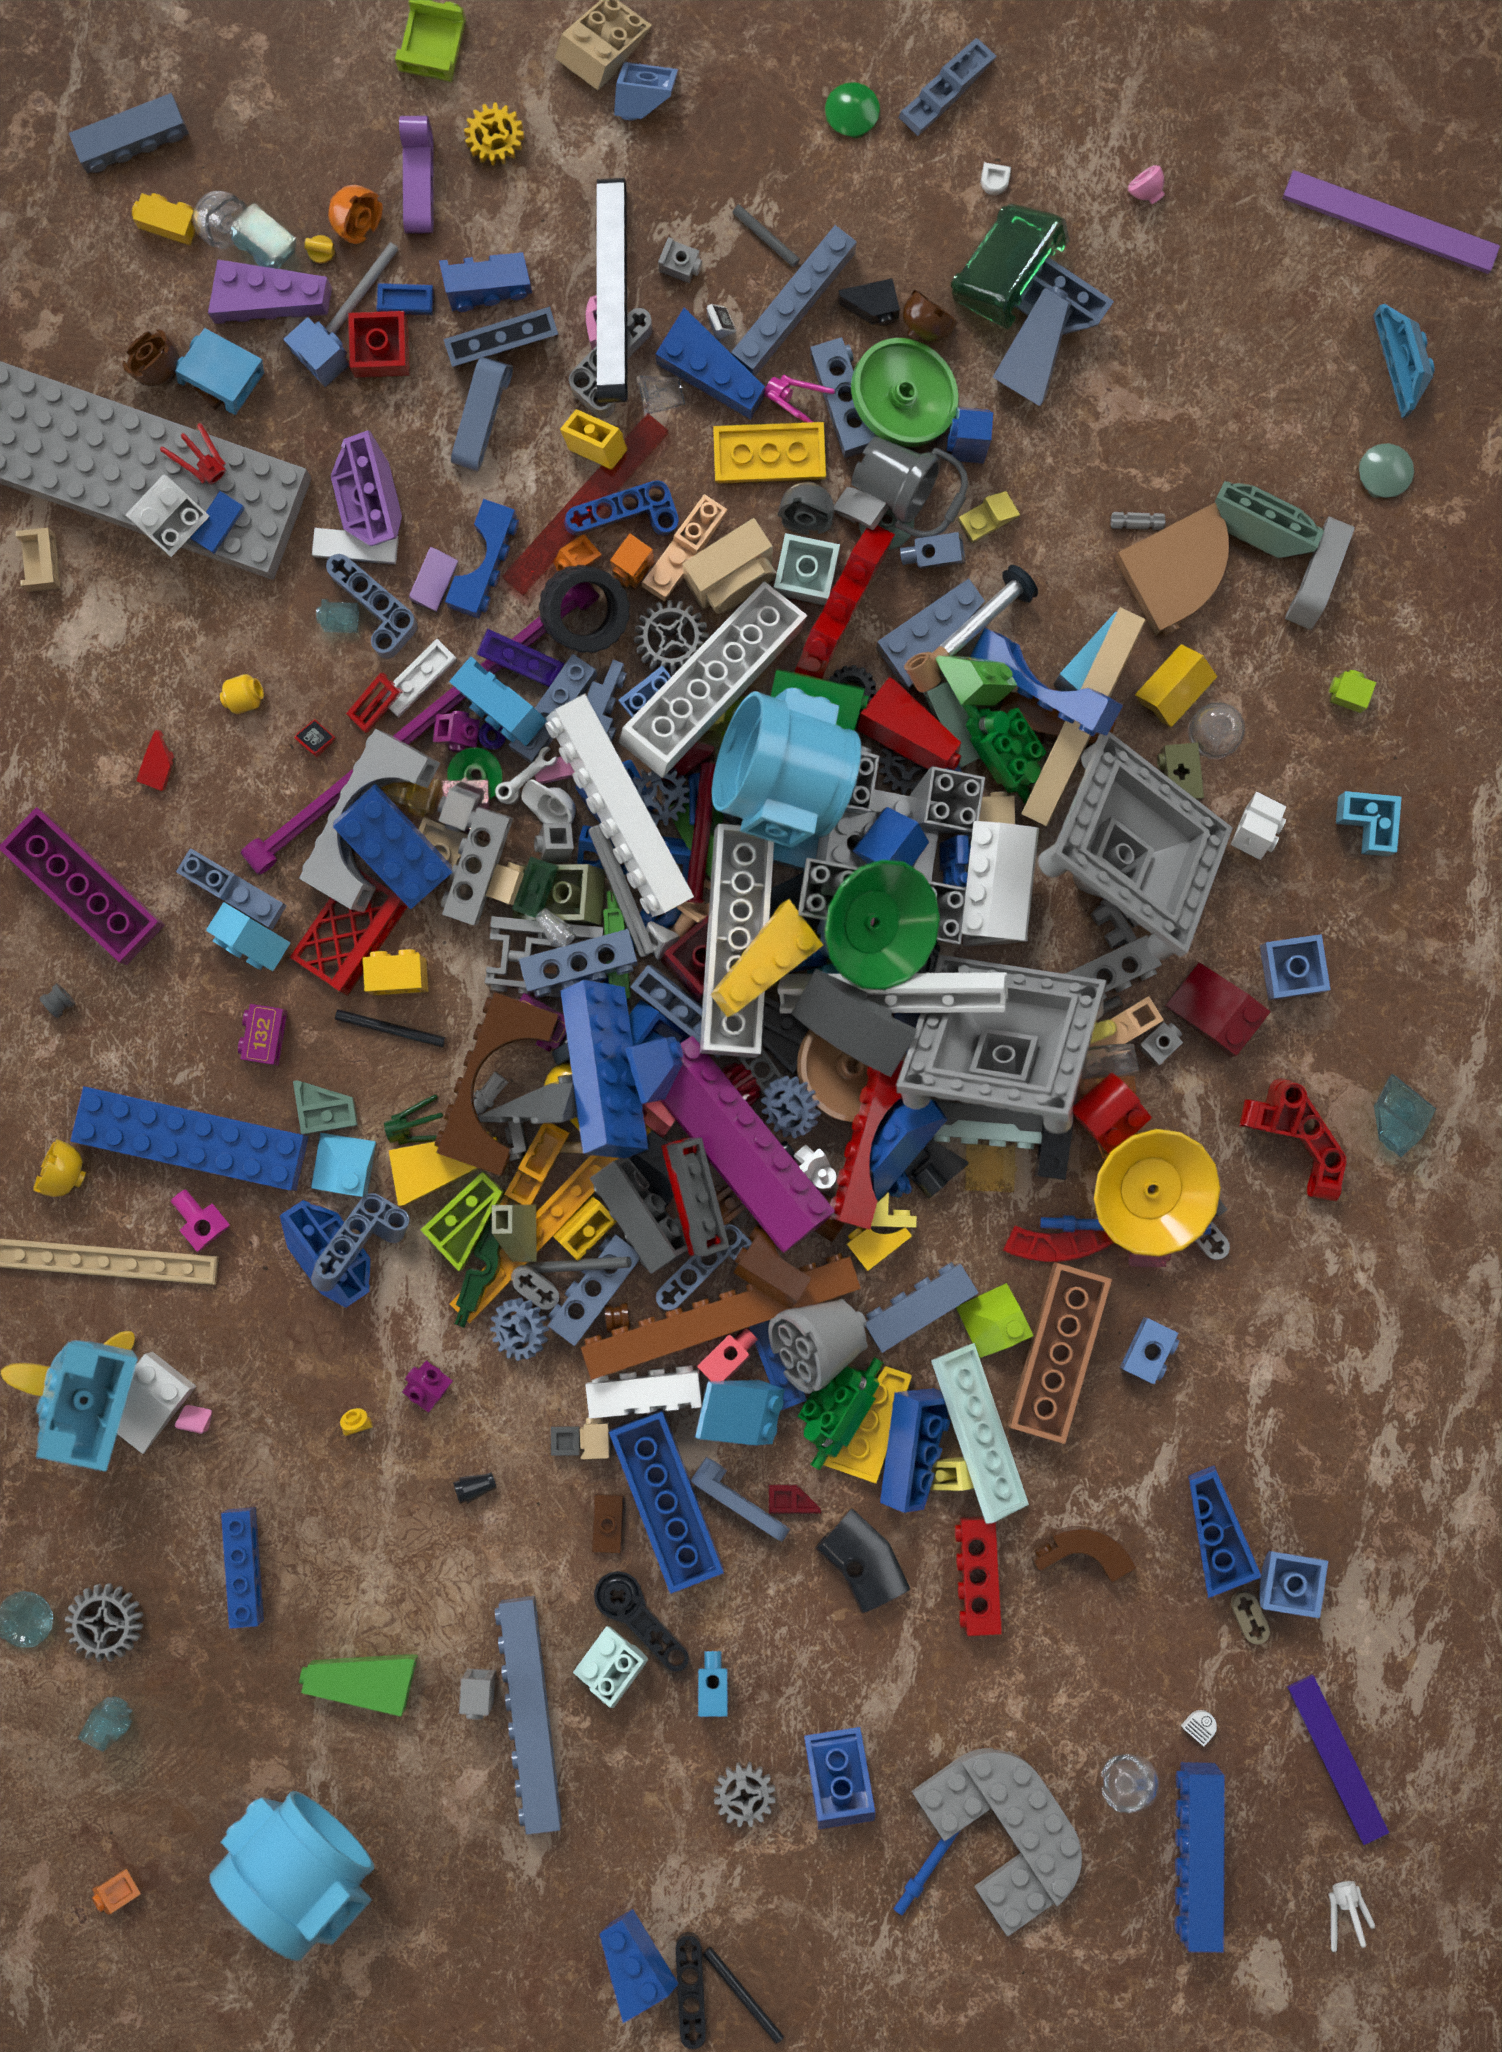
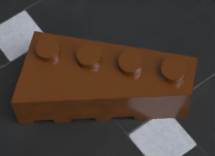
M1012 691L1002 699L999 711L1007 714L1011 709L1019 708L1040 743L1042 744L1044 740L1055 744L1065 723V720L1058 717L1060 711L1055 708L1053 711H1049L1037 704L1039 699L1035 696L1029 699L1020 693ZM1115 722L1109 731L1110 733H1113ZM1096 732L1094 736L1090 737L1085 749L1097 741L1100 733Z

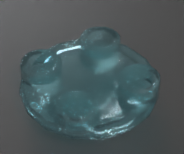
M20 1591L11 1594L2 1602L0 1606V1637L2 1639H6L7 1642L17 1647L28 1648L37 1646L47 1638L52 1629L53 1614L50 1605L42 1596L34 1592Z

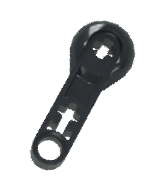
M621 1571L610 1572L603 1576L597 1583L594 1591L595 1604L599 1611L608 1618L625 1623L669 1670L675 1672L683 1670L689 1661L688 1650L646 1606L637 1580L630 1574ZM613 1589L616 1591L622 1589L625 1591L623 1593V1598L625 1599L623 1601L619 1599L613 1601L610 1598L613 1597V1593L610 1592ZM653 1630L656 1633L660 1630L663 1632L662 1640L666 1644L670 1640L673 1642L667 1646L663 1654L660 1652L663 1649V1645L657 1640L654 1642L650 1641L652 1638L650 1632ZM672 1650H680L684 1654V1660L682 1663L674 1665L669 1662L668 1654Z

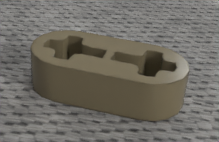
M1248 1591L1236 1592L1232 1596L1230 1604L1244 1637L1252 1644H1263L1269 1638L1270 1629L1257 1599ZM1242 1597L1247 1601L1251 1600V1603L1248 1604V1609L1251 1613L1249 1615L1242 1608H1237L1241 1604L1240 1599ZM1251 1620H1254L1257 1626L1263 1627L1259 1631L1260 1636L1257 1638L1253 1634L1249 1635V1632L1253 1630L1250 1623Z

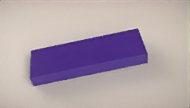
M488 628L476 653L483 658L548 687L551 686L564 666L563 662Z

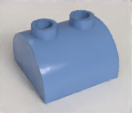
M1268 1551L1263 1563L1262 1577L1260 1579L1259 1595L1261 1607L1266 1610L1320 1618L1328 1561Z

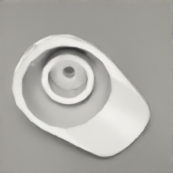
M532 779L525 784L521 794L522 800L541 822H573L576 815V806L572 798L563 789L547 788Z

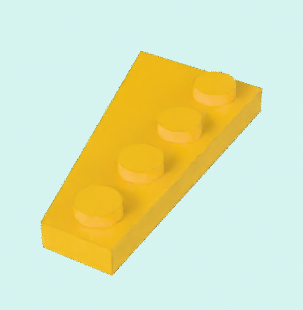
M888 1366L884 1367L877 1378L880 1385L873 1395L876 1399L847 1447L843 1445L837 1457L828 1456L823 1464L824 1466L877 1483L887 1453L894 1393L908 1390L912 1378L911 1374Z

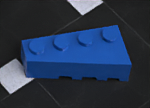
M683 308L655 354L656 364L751 420L765 397V386L695 317Z

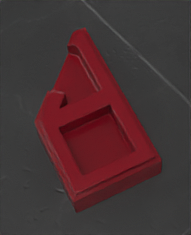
M769 1484V1514H821V1508L797 1484Z

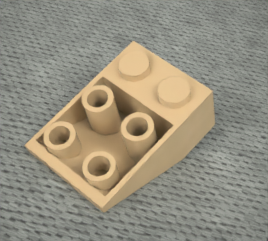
M600 0L561 34L555 59L599 90L614 77L623 63L650 31L652 25L619 0Z

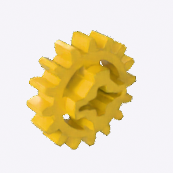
M497 103L493 104L492 109H488L487 105L483 104V112L481 113L474 109L475 119L467 118V125L470 128H464L465 137H468L465 142L467 148H471L472 156L475 157L480 154V162L484 163L488 158L492 166L495 165L496 159H500L502 164H506V156L514 159V149L521 150L522 145L519 141L524 140V132L520 131L523 129L522 121H517V113L514 111L509 114L507 105L500 110ZM507 123L512 128V135L506 130ZM476 134H479V137L482 138V145L477 141Z

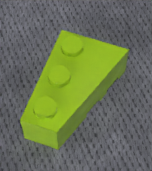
M482 1172L431 1219L421 1231L458 1271H463L488 1221L492 1218V1205H499L505 1191L487 1172Z

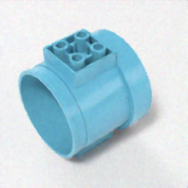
M787 688L775 698L759 692H752L737 708L724 735L713 775V805L718 811L742 818L740 832L793 848L812 835L824 837L835 828L851 798L860 765L861 743L859 735L853 730L843 729L836 725L839 706L830 703V700L824 697H812L804 694L802 690L797 688Z
M291 1791L283 1803L260 1797V1799L253 1801L248 1806L247 1813L240 1821L235 1822L229 1827L226 1832L227 1836L221 1841L229 1853L210 1873L209 1878L220 1900L254 1936L282 1956L300 1961L316 1943L332 1945L370 1903L372 1899L359 1885L364 1877L373 1871L374 1864L360 1842L332 1814L306 1795L297 1791Z

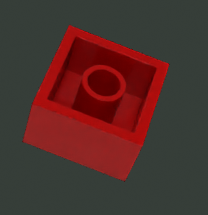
M404 311L348 313L350 369L354 377L410 376L408 320Z

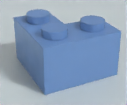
M307 317L283 339L290 351L324 387L349 366L345 358L348 353L342 347L343 343L333 332L329 334L318 321L314 324Z

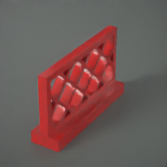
M361 870L359 871L365 879L376 887L374 893L382 891L388 895L384 904L373 908L372 900L370 899L367 905L368 909H365L364 912H354V910L349 909V913L335 916L334 906L337 901L330 897L290 956L291 959L347 996L364 972L363 957H370V952H376L380 949L408 908L396 893ZM369 914L370 924L367 929L357 931L355 917ZM350 918L352 932L338 935L336 921ZM331 922L333 936L319 939L318 929L320 926ZM353 937L354 948L352 951L341 954L339 940ZM334 941L336 955L323 958L320 944ZM316 946L317 960L306 962L300 958L306 947ZM337 960L339 970L331 979L325 975L323 963ZM317 964H318V965H319V970L316 969V968H315L314 966H312V965H317Z

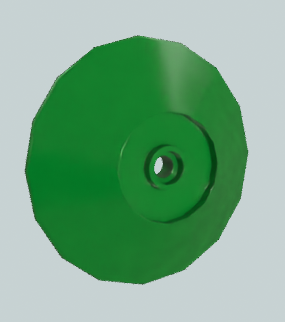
M879 860L859 867L840 884L828 907L825 938L829 957L843 978L862 989L886 990L907 982L925 965L937 941L940 914L936 893L923 873L905 862ZM874 918V923L871 926V920Z

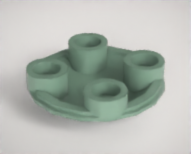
M1389 443L1378 444L1369 449L1359 462L1360 480L1372 497H1396L1403 493L1412 483L1414 475L1413 461L1409 454L1397 445Z

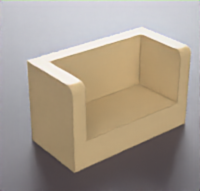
M49 528L16 531V538L22 542L25 580L20 581L21 587L27 592L61 588L55 534Z

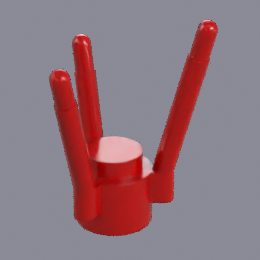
M201 423L197 427L213 457L209 454L204 456L185 433L181 434V438L199 458L197 463L199 470L165 447H160L162 453L195 475L202 484L206 481L210 485L216 483L227 471L224 468L226 463L219 456Z

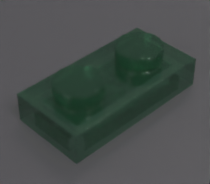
M530 856L512 910L540 919L559 866Z

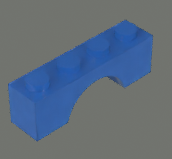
M484 498L474 526L476 531L486 541L487 552L485 559L474 572L467 575L454 576L445 600L448 608L478 619L481 613H486L489 607L491 597L488 594L491 586L496 587L500 577V571H498L501 561L506 560L510 546L507 545L509 537L516 534L519 526V520L514 509Z

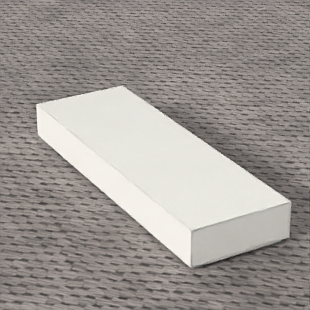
M315 528L312 556L329 559L332 555L343 554L352 561L396 565L399 537L397 536L396 539L375 546H369L345 530Z
M438 639L393 681L395 686L403 691L389 708L398 718L457 661V658ZM391 691L382 699L383 703L390 696Z

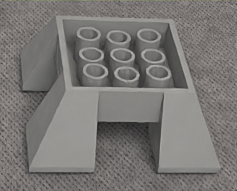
M861 752L856 783L841 819L828 835L819 837L816 859L806 858L798 915L827 920L828 907L840 884L859 867L867 865L863 859L847 847V839L850 838L853 841L855 848L885 807H889L917 821L927 837L929 844L911 867L923 873L936 893L940 914L937 941L960 945L966 888L931 881L938 833L973 832L974 821H979L985 777L932 766L910 796L875 790L879 755Z

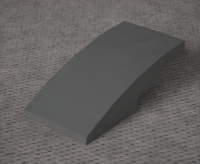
M815 969L791 1014L838 1049L891 1077L916 1036L917 1029L892 1018V1010L866 999L867 992Z

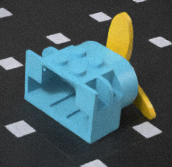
M132 1331L120 1332L103 1344L91 1341L68 1342L56 1355L50 1367L32 1363H14L5 1366L0 1373L3 1380L10 1386L29 1394L41 1396L36 1411L39 1414L38 1424L40 1426L37 1440L39 1447L36 1457L102 1471L107 1470L138 1359L131 1350L135 1340Z

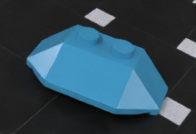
M1382 304L1378 306L1373 316L1401 418L1403 419L1407 418L1416 407L1433 378L1435 368L1433 360L1428 358L1426 351L1427 338L1425 333L1421 332L1419 323L1388 305Z

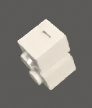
M1256 791L1244 810L1231 845L1261 860L1266 851H1273L1279 840V837L1275 835L1280 833L1286 822V819L1282 818L1286 806Z

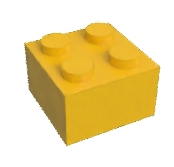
M414 949L399 950V955L393 956L387 954V951L370 952V957H363L365 992L373 996L428 992L427 959Z

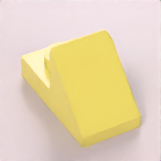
M1005 491L984 498L983 504L963 514L958 520L973 543L1019 517L1020 514Z
M886 1193L877 1202L871 1226L916 1227L917 1216H910V1210H893V1215H888L889 1193Z

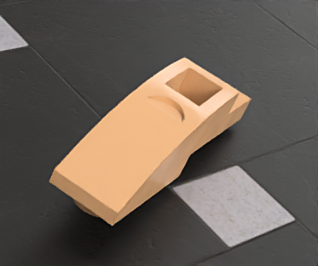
M704 494L675 533L673 541L643 580L642 587L665 601L676 585H679L684 578L682 563L705 548L726 514L727 509Z

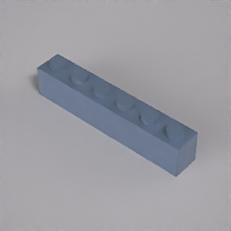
M836 225L731 352L754 376L758 374L855 255L857 242Z

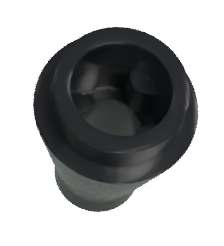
M492 1472L459 1477L458 1481L453 1482L459 1504L464 1502L469 1504L497 1488Z

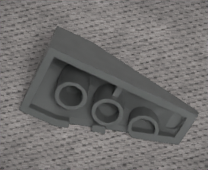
M572 1074L558 1076L557 1082L543 1086L479 1115L478 1118L480 1122H507L513 1120V1123L531 1121V1123H554L576 1118L578 1113Z

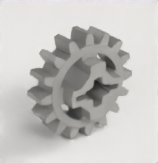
M738 1762L735 1771L727 1767V1777L722 1775L718 1777V1781L722 1786L714 1787V1792L720 1794V1796L714 1798V1803L717 1805L722 1804L718 1813L720 1815L727 1813L728 1823L733 1819H737L738 1827L742 1826L743 1821H747L748 1825L752 1827L753 1819L755 1818L763 1822L762 1813H771V1807L768 1803H775V1797L769 1795V1793L775 1791V1785H767L771 1780V1776L769 1774L762 1776L761 1766L755 1771L752 1770L751 1762H748L746 1768H742L740 1762ZM747 1776L754 1778L759 1783H752L751 1781L747 1780ZM736 1779L734 1788L726 1792L730 1782ZM742 1789H746V1792L749 1793V1799L744 1800L740 1796ZM761 1797H764L760 1806L757 1809L753 1810V1805L755 1804L756 1800H760ZM731 1806H737L742 1812L734 1810Z

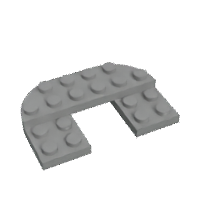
M993 1748L977 1749L962 1755L912 1790L913 1795L944 1841L992 1808L1021 1852L974 1886L1007 1937L1054 1903L1058 1906L1073 1890L1078 1880L1082 1863L1079 1838L1072 1824L1040 1776L1020 1756L1010 1751L1006 1752Z

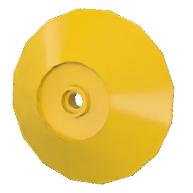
M1154 1129L1129 1137L1110 1152L1098 1172L1094 1203L1099 1223L1114 1243L1133 1254L1160 1257L1184 1250L1204 1234L1217 1212L1221 1187L1216 1164L1202 1144L1181 1132ZM1155 1184V1190L1148 1193V1187Z

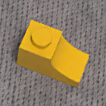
M858 1227L848 1235L850 1241L846 1245L868 1271L911 1238L912 1235L906 1227L888 1234L873 1232L871 1229Z

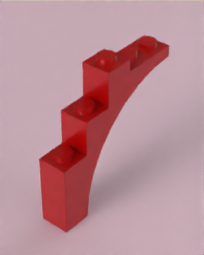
M878 525L874 530L866 528L851 551L841 576L832 588L822 613L810 631L803 648V653L794 671L795 673L823 679L862 597L888 552L895 536L894 533Z

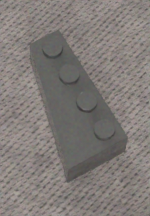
M629 1158L614 1160L590 1177L594 1184L595 1192L602 1197L609 1208L611 1217L618 1222L624 1231L626 1240L633 1245L639 1255L641 1264L649 1270L650 1274L675 1262L688 1253L684 1233L681 1230V1221L678 1217L673 1220L665 1211V1201L660 1195L658 1196L648 1190L650 1183Z

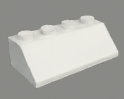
M974 821L961 934L1027 941L1039 828L998 822Z

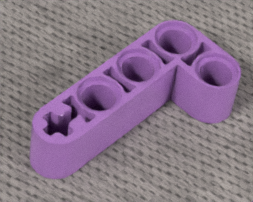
M400 116L399 132L403 146L405 233H433L432 127L428 116Z

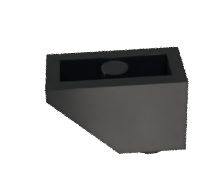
M893 278L841 289L838 292L839 305L871 325L879 323L880 326H886L899 319L900 308Z

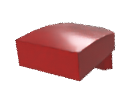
M156 730L146 750L136 781L163 791L166 789L173 765L172 759L175 757L172 751L169 752L162 738L164 736L162 732Z

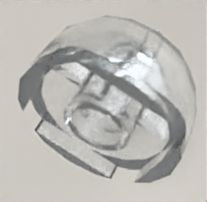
M211 191L197 202L192 216L193 226L203 241L214 248L217 247L220 250H225L233 246L241 238L243 233L238 231L242 227V223L247 225L248 209L244 201L229 192Z
M1223 702L1209 703L1201 707L1191 718L1188 726L1189 740L1191 743L1198 742L1199 753L1202 756L1211 759L1224 758L1234 753L1242 744L1245 735V722L1241 713L1232 705Z
M1135 1754L1117 1755L1107 1761L1102 1770L1101 1777H1104V1787H1101L1102 1794L1107 1803L1116 1811L1126 1813L1140 1812L1148 1808L1155 1801L1159 1792V1777L1152 1763L1146 1758Z

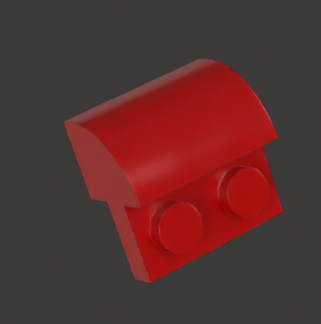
M1112 1072L1072 1107V1114L1091 1133L1107 1154H1110L1112 1150L1133 1136L1152 1119L1151 1115L1140 1103L1141 1100Z

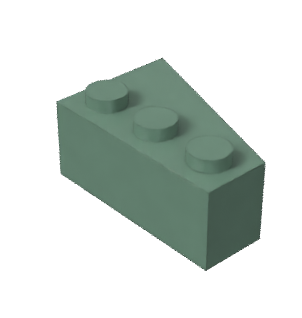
M942 673V679L937 686L929 691L919 692V694H924L930 707L927 709L928 712L962 742L959 751L962 758L958 764L961 768L981 757L969 740L972 737L966 728L969 716Z

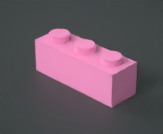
M558 757L555 765L547 766L535 775V779L540 784H546L572 778V774L575 772L570 763H565L562 757Z

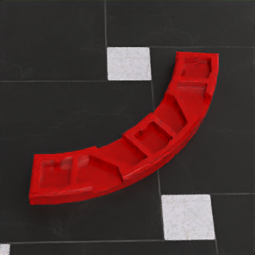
M1014 1225L1002 1251L1029 1260L1061 1262L1092 1255L1112 1245L1114 1242L1106 1231L1075 1230V1232L1038 1233Z

